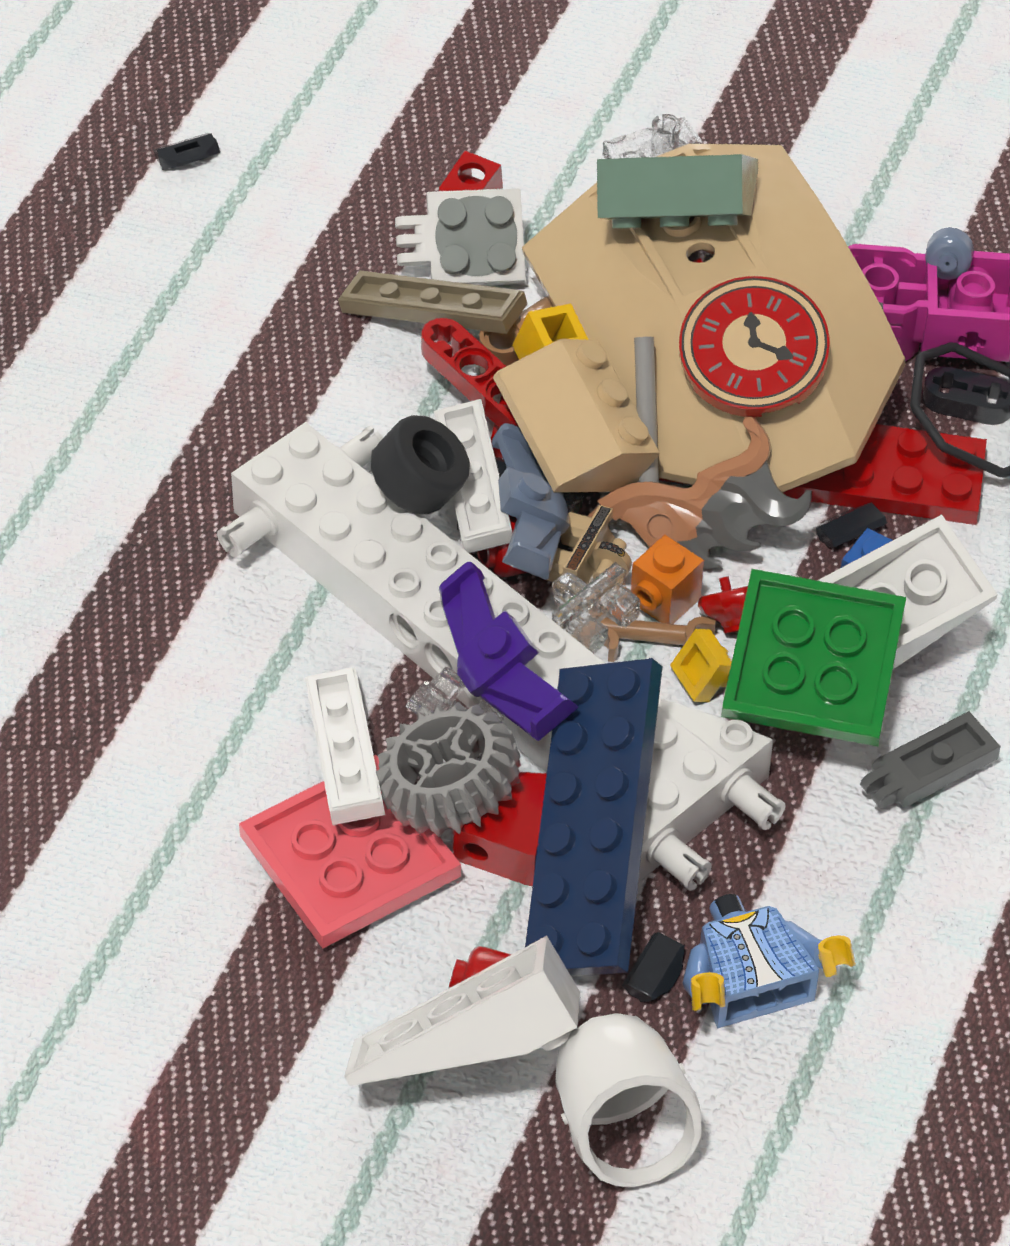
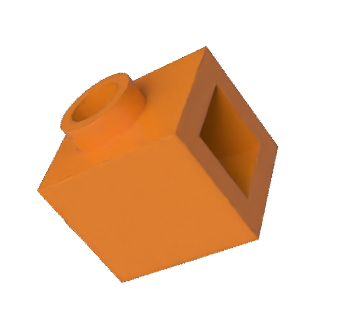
M664 534L632 563L630 603L660 623L674 624L701 597L704 560Z

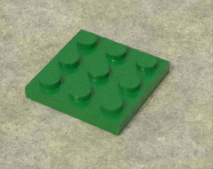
M751 569L721 717L878 747L906 597Z

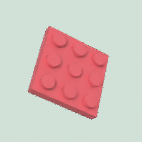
M374 755L376 770H379V759L377 755ZM324 781L239 823L240 837L322 948L345 938L461 877L460 862L440 837L431 831L430 828L419 834L411 825L403 826L396 819L395 815L392 814L391 809H387L384 801L385 815L332 825Z

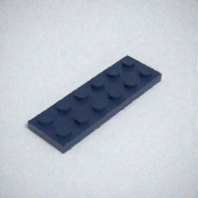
M653 658L562 668L559 671L557 690L579 708L552 730L525 947L547 936L571 976L628 973L663 668Z

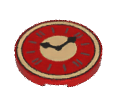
M745 276L727 280L710 288L690 307L680 330L679 356L683 370L693 385V390L708 404L732 415L762 417V413L778 411L794 403L800 404L813 393L821 382L829 360V331L821 310L803 291L775 278Z

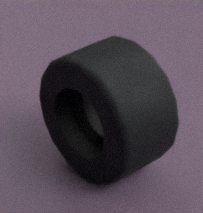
M411 415L399 420L377 444L371 454V471L378 487L398 507L414 514H431L440 510L463 487L469 477L470 461L463 444L455 433L444 424L427 416Z

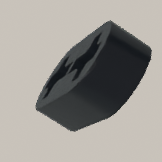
M944 366L932 369L925 377L922 400L925 406L933 412L987 425L1002 424L1010 418V383L1006 380ZM947 388L949 389V392L943 393L941 392V389ZM988 399H995L997 401L996 403H990Z

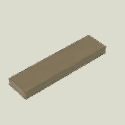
M359 271L338 299L342 313L428 323L436 318H448L458 322L465 329L504 334L508 333L527 306L525 293L522 290Z

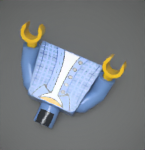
M726 894L715 899L709 907L714 921L708 922L702 927L700 944L690 951L682 983L683 988L692 998V1010H701V1004L710 1003L714 1022L718 1029L815 1001L819 976L818 968L823 969L826 977H831L836 974L837 965L845 964L853 967L856 965L851 940L848 937L837 935L825 938L824 940L818 939L792 921H785L777 908L765 906L746 912L739 896L736 894Z

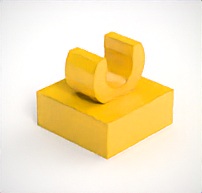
M695 629L670 664L694 702H709L719 687H726L732 661L727 655L728 650L721 646L711 629Z

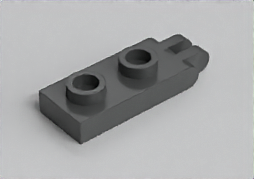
M968 711L876 759L871 766L872 772L868 773L861 780L860 786L867 794L876 792L872 799L881 809L897 801L903 807H907L997 760L1001 746L972 713Z

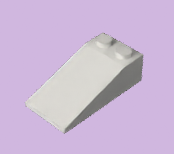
M943 515L817 580L906 597L893 670L995 601L998 596Z
M545 936L354 1039L344 1077L348 1084L353 1086L525 1055L540 1047H543L545 1051L555 1049L568 1041L573 1029L577 1028L580 991L549 938Z

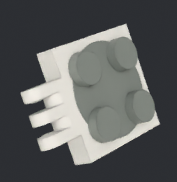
M521 188L427 192V215L399 216L395 218L396 229H414L415 234L396 236V246L400 248L415 247L416 250L413 253L398 254L397 265H430L431 279L483 286L525 284V257L522 251L524 239Z

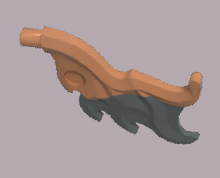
M749 416L743 420V425L751 436L748 449L736 457L717 463L697 473L696 482L691 487L681 488L653 481L636 482L612 491L599 499L598 502L600 505L613 508V517L610 522L613 519L615 521L621 519L631 524L648 546L651 547L665 534L704 560V568L710 569L722 566V561L710 557V549L712 547L724 546L734 551L744 552L756 550L761 547V543L748 539V533L754 526L768 524L782 527L792 525L801 520L809 511L812 503V491L806 490L798 499L788 497L780 491L773 479L767 461L771 451L770 439L757 419ZM598 506L588 515L589 517L593 516Z

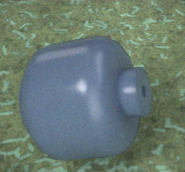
M948 227L936 231L927 243L925 253L926 265L929 263L937 266V277L940 279H957L971 267L974 253L972 240L967 233L958 228Z

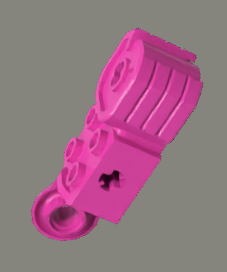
M852 244L848 246L878 302L883 303L884 314L901 348L905 361L909 360L919 351L920 343L921 352L953 342L995 361L1010 362L1009 253L974 251L971 267L968 271L962 273L957 279L945 280L937 277V266L929 263L926 265L925 254L913 253L904 247ZM950 352V353H947V354H944V355L939 356V357L965 358V357H963V356H961V355H959V354H956V353H954V352Z

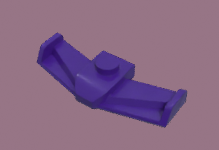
M466 562L439 586L441 604L458 654L457 675L473 696L484 699L531 737L540 741L579 707L525 666L539 654V651L516 619L506 610L495 618L483 582L485 577L482 571L472 562Z

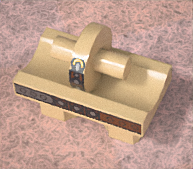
M599 505L592 517L569 513L570 526L565 533L561 534V543L574 549L570 552L557 548L549 579H547L564 586L565 601L579 605L594 579L598 583L604 584L608 579L620 580L628 575L632 561L625 551L627 545L622 539L615 538L608 526L613 517V508Z

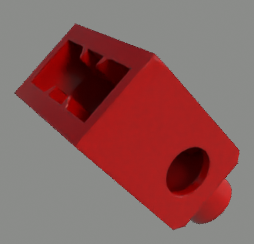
M519 772L520 782L511 786L512 799L498 801V815L486 813L481 816L480 826L474 822H469L463 825L460 834L454 830L453 855L457 860L515 882L533 886L547 773Z

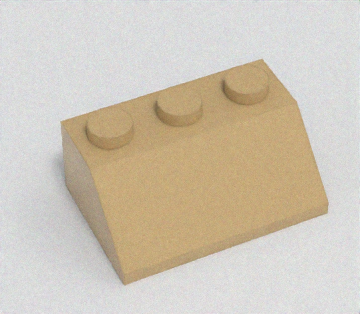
M559 339L498 370L493 376L553 492H612L623 486L638 482L640 476L647 471L660 454L649 434L648 428L639 418L627 390L619 380L607 358L606 352L598 340Z

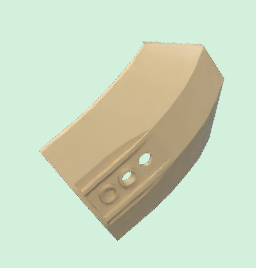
M687 144L656 156L743 154L758 159L759 169L751 216H737L738 225L708 226V217H689V227H660V218L641 219V228L613 229L612 220L598 218L596 182L522 246V251L553 306L571 303L588 339L598 340L606 352L607 358L619 380L627 390L635 409L634 338L654 337L657 442L660 452L658 455L659 478L694 485L697 473L717 463L736 457L749 447L751 436L743 425L745 417L723 412L704 401L693 390V385L683 370L679 356L681 326L694 302L710 288L727 280L745 276L775 278L797 287L808 295L821 310L829 331L830 348L827 368L821 382L813 393L800 404L794 403L778 411L762 413V417H755L765 429L770 439L771 451L767 461L777 487L781 492H785L856 463L906 365L905 357L880 303L853 254L822 203L783 146ZM698 250H705L708 253L714 254L710 260L701 263H695L688 259L693 252Z

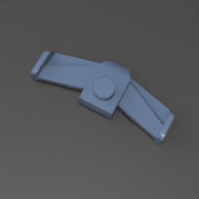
M504 423L492 439L493 447L500 449L507 467L498 480L501 512L516 517L517 521L507 553L502 562L546 580L549 579L561 534L565 533L570 526L567 504L561 492H553L520 428Z

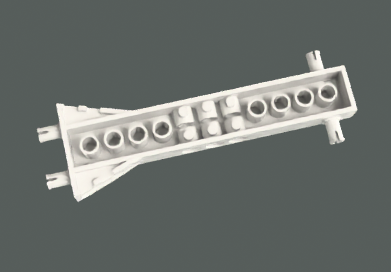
M305 422L231 473L234 513L239 518L228 526L222 527L217 532L218 540L226 552L231 550L230 555L237 557L242 554V551L262 537L267 539L468 708L478 704L486 713L494 711L502 723H505L506 727L511 730L517 748L547 773L552 731L540 741L535 740L484 699L473 696L457 675L458 654L441 604L440 584L464 563L472 562L485 577L483 582L495 618L506 610L516 619L539 651V654L525 666L555 689L558 687L560 669L605 664V662L425 517L398 507L384 495L376 484L374 477L362 468L371 462L373 450L383 439L378 431L374 433V428L368 426L353 439L338 447ZM659 699L638 883L661 865L683 883L686 889L691 891L697 888V884L693 879L701 885L708 877L712 865L686 844L734 805L758 823V826L763 830L771 827V823L767 819L773 824L780 819L786 807L785 803L760 785L769 777L773 739L752 731L751 727L744 721H727L698 709Z

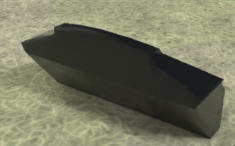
M205 133L153 149L162 170L183 166L220 153L217 139L213 137L212 133Z
M871 502L840 513L815 528L819 540L828 548H834L861 536L867 528L874 530L887 524V520Z
M660 932L653 933L622 986L632 997L637 998L640 1002L652 1001L660 995L667 994L681 973L685 945Z

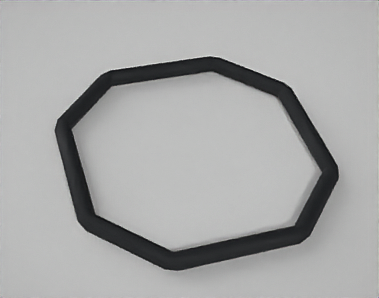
M953 342L920 352L915 358L910 407L934 444L942 452L995 476L1009 477L1010 466L1005 468L999 467L946 443L920 407L926 360L954 352L1007 376L1009 379L1010 367Z

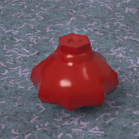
M729 576L719 578L722 592L701 596L698 601V607L702 614L719 622L724 628V633L739 630L748 586L731 589Z

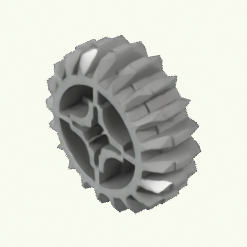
M458 701L448 711H445L437 704L433 714L423 716L417 712V721L412 725L400 724V736L386 738L387 751L378 755L380 769L376 771V775L379 780L382 799L387 809H391L392 814L395 815L396 819L403 826L411 825L419 834L430 828L431 831L440 837L448 827H452V829L460 834L464 824L474 822L480 826L481 816L486 813L498 815V801L511 800V786L520 782L518 768L521 766V757L511 730L506 727L505 723H502L494 711L486 713L478 704L473 705L467 710ZM480 753H483L481 760H476ZM419 776V777H420L419 781L417 782L416 785H414V783H415L417 777Z

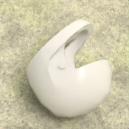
M614 1013L589 1019L573 1030L568 1041L561 1045L558 1050L556 1067V1088L561 1097L565 1112L561 1114L565 1125L569 1124L573 1145L577 1154L601 1181L621 1187H637L662 1180L681 1168L689 1160L701 1139L700 1104L695 1091L684 1075L686 1071L683 1064L678 1063L660 1034L637 1016ZM668 1090L673 1091L682 1098L687 1115L683 1136L672 1152L655 1164L637 1169L613 1167L597 1158L590 1148L588 1139L590 1125L611 1124L632 1118L654 1105Z

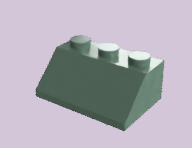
M743 154L597 159L598 218L612 220L613 229L641 228V219L660 218V227H689V217H708V226L738 225L737 216H751L759 169L758 159Z

